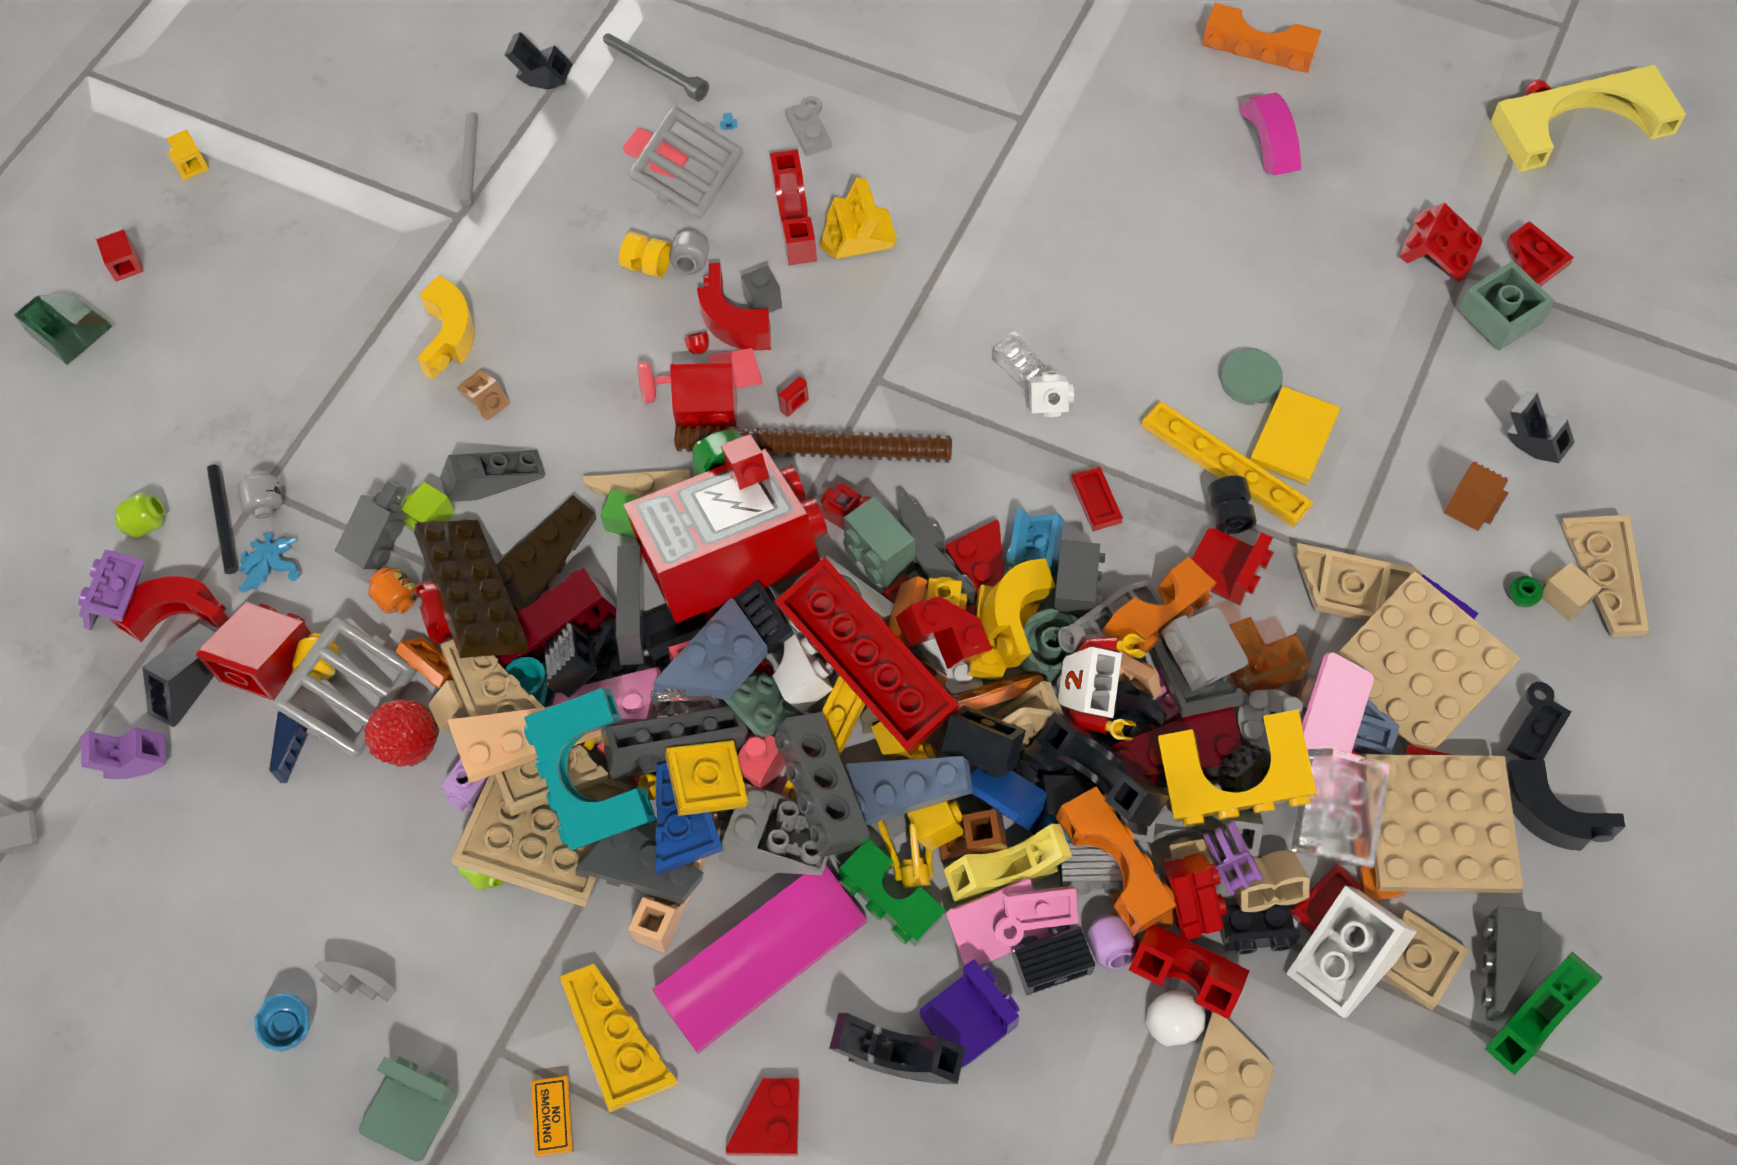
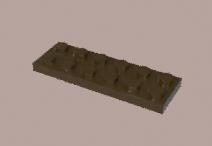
M464 519L460 521L415 523L414 534L430 578L437 589L439 602L459 657L469 658L526 653L527 639L478 520Z

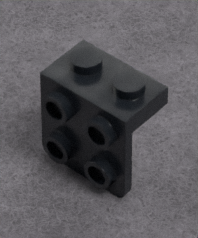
M668 607L644 616V643L654 667H659L661 673L671 663L669 647L692 640L706 625L702 613L675 623Z

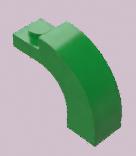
M1572 951L1524 1000L1485 1047V1050L1515 1075L1539 1051L1543 1043L1561 1021L1603 977Z

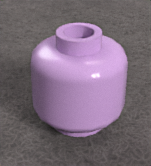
M1110 914L1098 916L1094 919L1086 934V940L1099 965L1116 970L1129 965L1133 961L1138 949V943L1120 916H1112Z

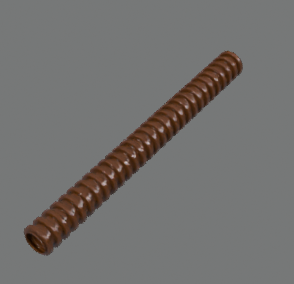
M678 424L674 436L675 448L678 452H682L683 449L691 452L698 441L705 439L713 433L727 431L731 428L726 426L725 429H721V426H716L715 429H712L710 425H707L706 428H702L701 425H697L696 428H693L692 425H687V428H684L682 424ZM735 427L734 429L742 436L751 434L760 450L766 449L773 456H777L778 453H781L782 456L791 453L792 457H796L797 454H801V457H805L806 454H810L811 457L820 455V458H824L825 455H829L830 458L839 455L840 459H843L844 456H849V459H853L854 456L863 459L864 456L868 457V460H872L873 457H877L878 460L887 457L888 461H891L892 458H897V461H901L902 458L911 461L912 458L916 459V462H920L921 459H926V462L935 459L936 463H940V460H945V463H949L952 456V438L950 435H946V438H941V435L931 438L930 434H927V437H922V434H917V437H912V434H908L907 437H904L902 433H898V436H893V433L883 436L882 432H879L878 435H874L873 432H869V435H864V432L855 435L854 431H850V434H845V431H840V434H836L833 430L830 433H826L825 430H821V433H817L816 430L807 433L806 429H802L801 432H797V429H793L792 432H788L787 429L778 431V428H774L773 431H769L768 428L759 431L758 427H755L754 430H750L749 427H745L744 430H740V427Z

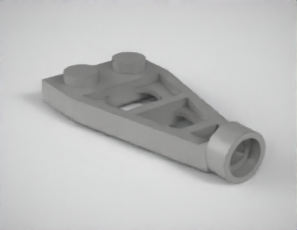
M1148 580L1124 586L1103 601L1101 605L1099 604L1075 621L1074 624L1062 627L1058 633L1059 644L1065 652H1075L1087 639L1107 637L1095 622L1096 620L1104 617L1109 622L1114 613L1134 597L1153 605H1163L1162 599Z

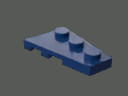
M667 762L657 765L656 875L724 850L710 812L678 816Z

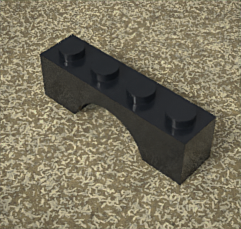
M1054 712L1036 739L1058 760L1074 767L1095 782L1107 796L1104 801L1128 822L1151 826L1169 800L1166 794L1091 730H1087L1075 723L1070 716Z

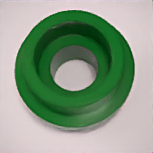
M1519 576L1510 584L1509 594L1512 602L1517 606L1524 608L1532 607L1542 599L1543 588L1536 579L1529 576ZM1522 587L1528 589L1531 593L1525 592Z

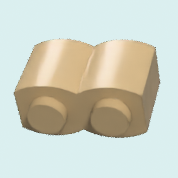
M1275 851L1262 858L1255 857L1256 864L1264 880L1259 882L1256 879L1249 883L1250 887L1245 889L1242 886L1236 889V894L1233 895L1241 911L1244 912L1262 911L1275 904H1296L1309 898L1310 878L1294 851ZM1249 863L1241 866L1244 873L1252 870ZM1235 870L1227 873L1230 880L1238 877Z

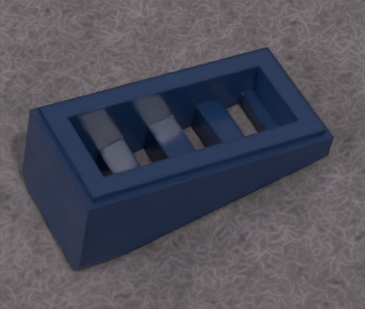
M278 711L269 771L280 783H287L308 736L306 733L308 729Z

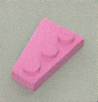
M659 667L586 684L570 698L561 692L556 693L553 706L600 688H611L622 721L607 727L651 720L657 696L653 682L661 672Z

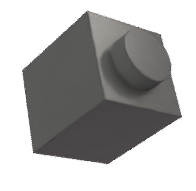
M768 265L741 276L744 298L750 309L768 308L769 313L782 308L780 286Z

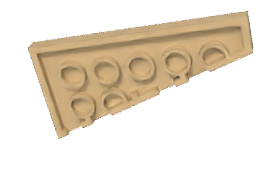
M454 640L440 644L441 651L469 717L543 707L532 694L529 695L520 686V682L512 674L509 675L494 655L460 658ZM581 745L573 746L568 758V774L573 786L578 791L609 780L605 769L601 765L598 766ZM535 760L494 774L510 816L548 803L546 794L549 792L545 778L542 779L537 772Z

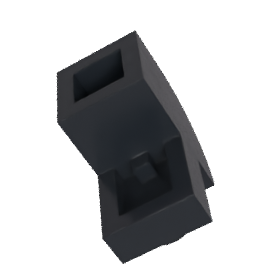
M521 32L513 35L504 54L519 69L516 77L520 81L531 87L552 89L564 85L573 65L555 45L539 51Z
M1526 391L1510 411L1514 424L1507 431L1509 439L1517 448L1535 459L1560 463L1575 443L1568 419L1545 416L1538 392Z
M1130 681L1118 682L1113 718H1110V721L1114 722L1117 719L1163 726L1167 713L1158 705L1156 698L1149 694L1141 693ZM1123 726L1122 732L1124 736H1129L1133 726ZM1092 731L1102 740L1116 743L1125 741L1115 739L1109 731L1106 734Z

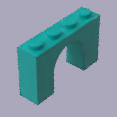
M600 688L524 717L526 726H524L525 737L531 746L534 745L538 757L535 760L537 772L542 779L545 778L549 789V792L546 794L548 804L553 812H557L561 824L558 826V833L562 843L568 845L570 851L656 820L645 787L636 788L615 797L599 801L582 795L570 780L568 758L575 743L586 734L622 721L611 688Z

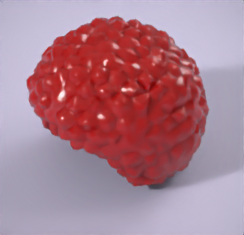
M393 700L381 704L370 716L364 729L365 744L368 745L370 754L375 755V758L380 759L381 762H387L397 767H412L425 761L434 749V745L437 742L438 725L433 715L423 704L415 700Z

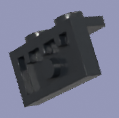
M1238 904L1226 905L1227 914L1222 915L1224 928L1221 932L1225 951L1235 950L1238 955L1251 954L1256 952L1257 948L1271 947L1272 951H1285L1291 949L1292 945H1295L1301 936L1300 929L1294 926L1290 905L1275 904L1270 908L1257 912L1241 911Z

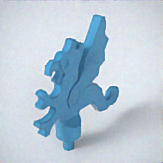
M270 532L269 534L263 533L265 537L264 544H260L257 539L253 543L250 542V546L252 548L257 547V550L254 553L250 552L249 556H247L248 553L246 551L241 554L242 565L238 570L241 573L244 572L245 575H249L239 587L242 593L248 592L250 589H257L261 583L266 582V577L270 575V566L274 571L282 572L289 570L288 578L291 581L299 579L300 573L293 562L282 561L279 555L291 549L290 545L297 541L294 536L288 539L282 537L271 543L274 534Z

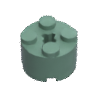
M1054 609L1040 611L1028 619L1023 630L1031 654L1021 663L1025 673L1039 674L1043 676L1044 681L1051 682V685H1056L1058 677L1061 676L1065 657L1076 653V651L1067 653L1061 648L1058 641L1059 630L1062 627L1074 624L1078 620V618L1071 614L1068 616L1058 613L1059 610Z

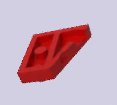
M1528 221L1512 233L1506 242L1515 263L1540 287L1568 267L1574 259V256L1531 221Z

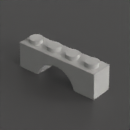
M1170 797L1151 826L1128 822L1118 814L1121 824H1126L1132 831L1134 841L1153 843L1157 839L1166 836H1186L1204 839L1203 835L1210 833L1218 848L1224 852L1215 834V830L1221 827L1227 833L1238 854L1240 851L1227 826V823L1234 820L1251 855L1256 857L1259 854L1263 830L1261 813L1254 814L1250 809L1247 812L1240 810V816L1236 818L1219 820L1218 815L1204 817L1205 823L1184 826L1183 821L1176 822L1174 819Z

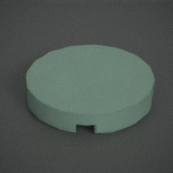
M1244 349L1234 352L1226 359L1221 370L1223 389L1226 394L1233 400L1245 405H1254V402H1262V404L1269 402L1277 395L1283 380L1282 369L1277 360L1270 354L1257 349Z

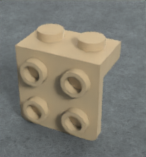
M1042 681L994 714L996 718L1026 730L1021 747L1022 750L1030 745L1029 741L1039 736L1054 712L1063 714L1051 682Z

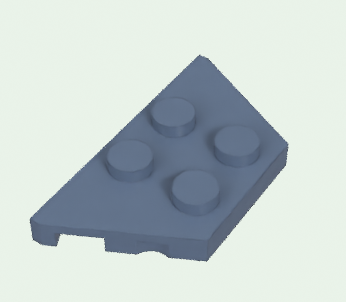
M730 598L653 682L654 690L659 693H665L666 688L685 690V695L699 697L708 695L712 698L728 700L767 656V645L736 601Z

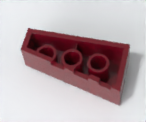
M583 567L578 571L570 573L565 578V581L555 588L543 592L539 599L527 608L516 612L528 642L526 653L494 656L504 669L512 661L521 657H531L543 663L545 660L544 644H549L548 640H553V636L558 635L557 631H562V627H566V622H572L585 633L588 632L589 636H592L601 631L599 625L611 618L616 622L617 602L609 589Z
M1230 707L1184 717L1132 737V740H1125L1109 747L1159 788L1167 787L1168 785L1158 736L1193 729L1202 771L1208 781L1222 778L1218 770L1219 767L1226 768V765L1222 762L1226 756L1231 760L1233 756L1230 752L1234 749L1241 753L1240 746H1242L1234 708Z

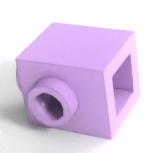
M460 759L441 785V788L448 797L446 799L447 803L459 811L463 812L467 808L473 812L488 777L469 783Z

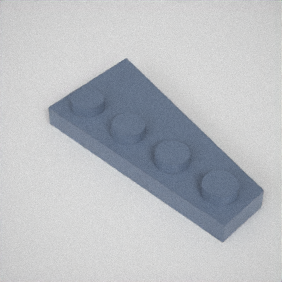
M963 756L843 764L866 825L973 793L969 761Z

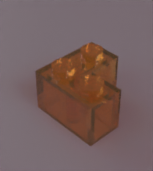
M1251 617L1229 624L1248 658V664L1244 668L1230 675L1237 688H1241L1248 696L1255 690L1275 689L1304 678L1311 661L1296 634L1265 644Z

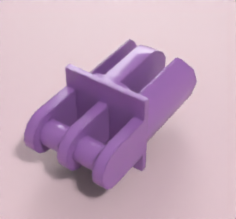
M1233 820L1227 823V826L1240 853H1236L1230 838L1221 827L1215 830V834L1227 858L1225 860L1211 834L1206 833L1203 835L1217 865L1215 868L1216 870L1218 869L1230 895L1236 894L1235 890L1242 886L1245 889L1250 887L1249 883L1256 879L1259 882L1264 880L1256 864L1255 857L1251 855ZM1249 863L1252 870L1244 873L1241 866ZM1235 870L1238 877L1230 880L1227 873Z

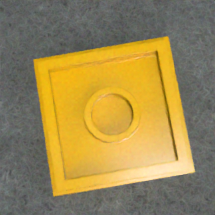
M734 740L666 748L665 757L678 816L747 807L748 798Z

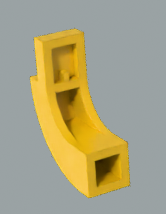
M437 275L419 294L426 312L443 322L439 334L417 357L423 373L431 379H434L440 372L444 371L452 359L462 364L471 351L475 337L474 321L463 294L453 283L440 275Z
M1046 558L1026 561L1013 567L994 586L984 602L981 622L988 639L996 638L997 649L1000 656L1003 657L1006 668L1018 667L1031 654L1020 620V605L1041 602L1056 588Z

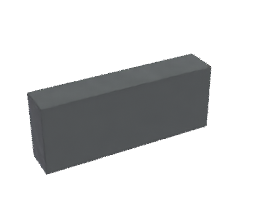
M640 545L617 546L616 639L621 665L644 664V570Z

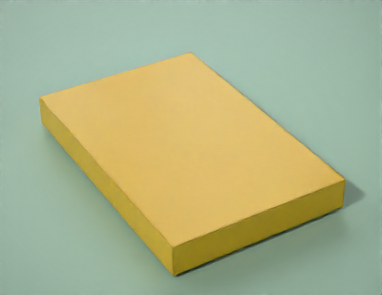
M1282 386L1250 460L1264 469L1308 485L1341 407Z

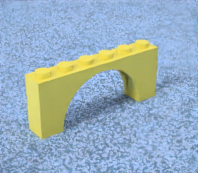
M1650 65L1617 74L1612 73L1593 80H1584L1568 86H1559L1555 89L1539 93L1534 92L1514 99L1498 102L1490 122L1519 172L1546 166L1554 148L1549 135L1548 123L1565 111L1577 108H1598L1617 113L1635 123L1650 140L1676 134L1686 113L1656 65Z

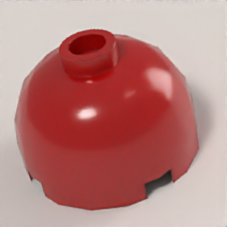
M432 580L415 584L416 597H421L423 602L420 603L419 609L430 640L432 639V645L437 646L453 640L439 602L435 584Z

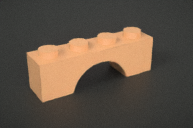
M710 812L718 833L720 824L717 814ZM708 857L689 864L702 871ZM650 895L642 897L628 929L633 940L667 953L691 895L683 904Z

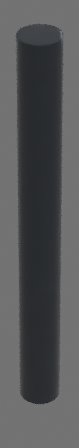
M213 464L207 467V474L224 573L234 574L237 572V565L220 467Z

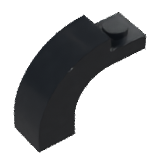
M1509 760L1506 764L1513 814L1528 831L1541 840L1560 848L1581 851L1591 840L1594 842L1611 841L1625 828L1623 813H1583L1562 804L1552 793L1548 784L1545 760Z
M838 1013L829 1047L830 1050L849 1057V1062L900 1078L936 1084H958L966 1049L940 1036H913L890 1031L849 1013Z

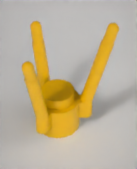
M884 821L877 822L888 855L894 861L895 880H902L903 889L930 886V877H933V850L930 852L925 848V861L924 858H920L916 824L911 823L909 826L912 859L903 860L904 867H901Z

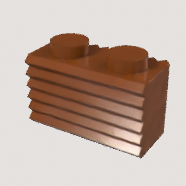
M1477 461L1472 462L1444 513L1477 531L1480 530L1484 522L1490 525L1509 493L1503 490L1508 482L1507 477H1502L1501 474L1490 471L1489 467L1484 468L1483 464L1478 465Z

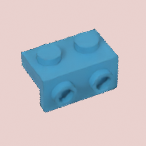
M1024 508L1016 510L1015 520L1011 524V547L1007 550V562L1010 567L1013 568L1026 561L1046 558L1051 575L1056 576L1064 523L1060 514L1030 517Z

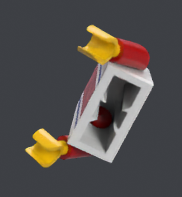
M1128 634L1124 637L1123 641H1120L1118 637L1090 638L1083 643L1076 653L1065 657L1062 674L1056 682L1057 689L1059 690L1058 702L1060 705L1068 707V713L1075 723L1087 730L1103 734L1109 731L1118 740L1133 739L1132 737L1124 736L1122 732L1124 725L1136 726L1133 721L1117 719L1112 722L1110 718H1113L1117 694L1122 653L1119 652L1125 651L1135 658H1141L1146 653L1133 648L1137 642H1146V640L1136 634Z

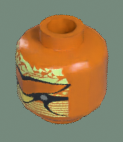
M386 566L370 578L368 582L370 584L368 595L384 613L391 614L398 611L400 614H403L415 604L413 599L416 594L415 584L400 568L390 569Z

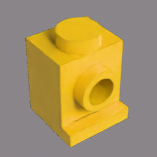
M187 129L166 138L172 148L167 153L183 181L209 170Z

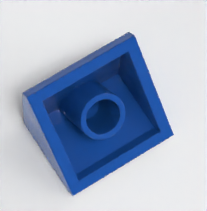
M981 768L971 773L972 795L993 809L999 810L1004 816L1033 835L1035 834L1039 826L1047 792L1014 771L1009 772L1004 777L987 775Z

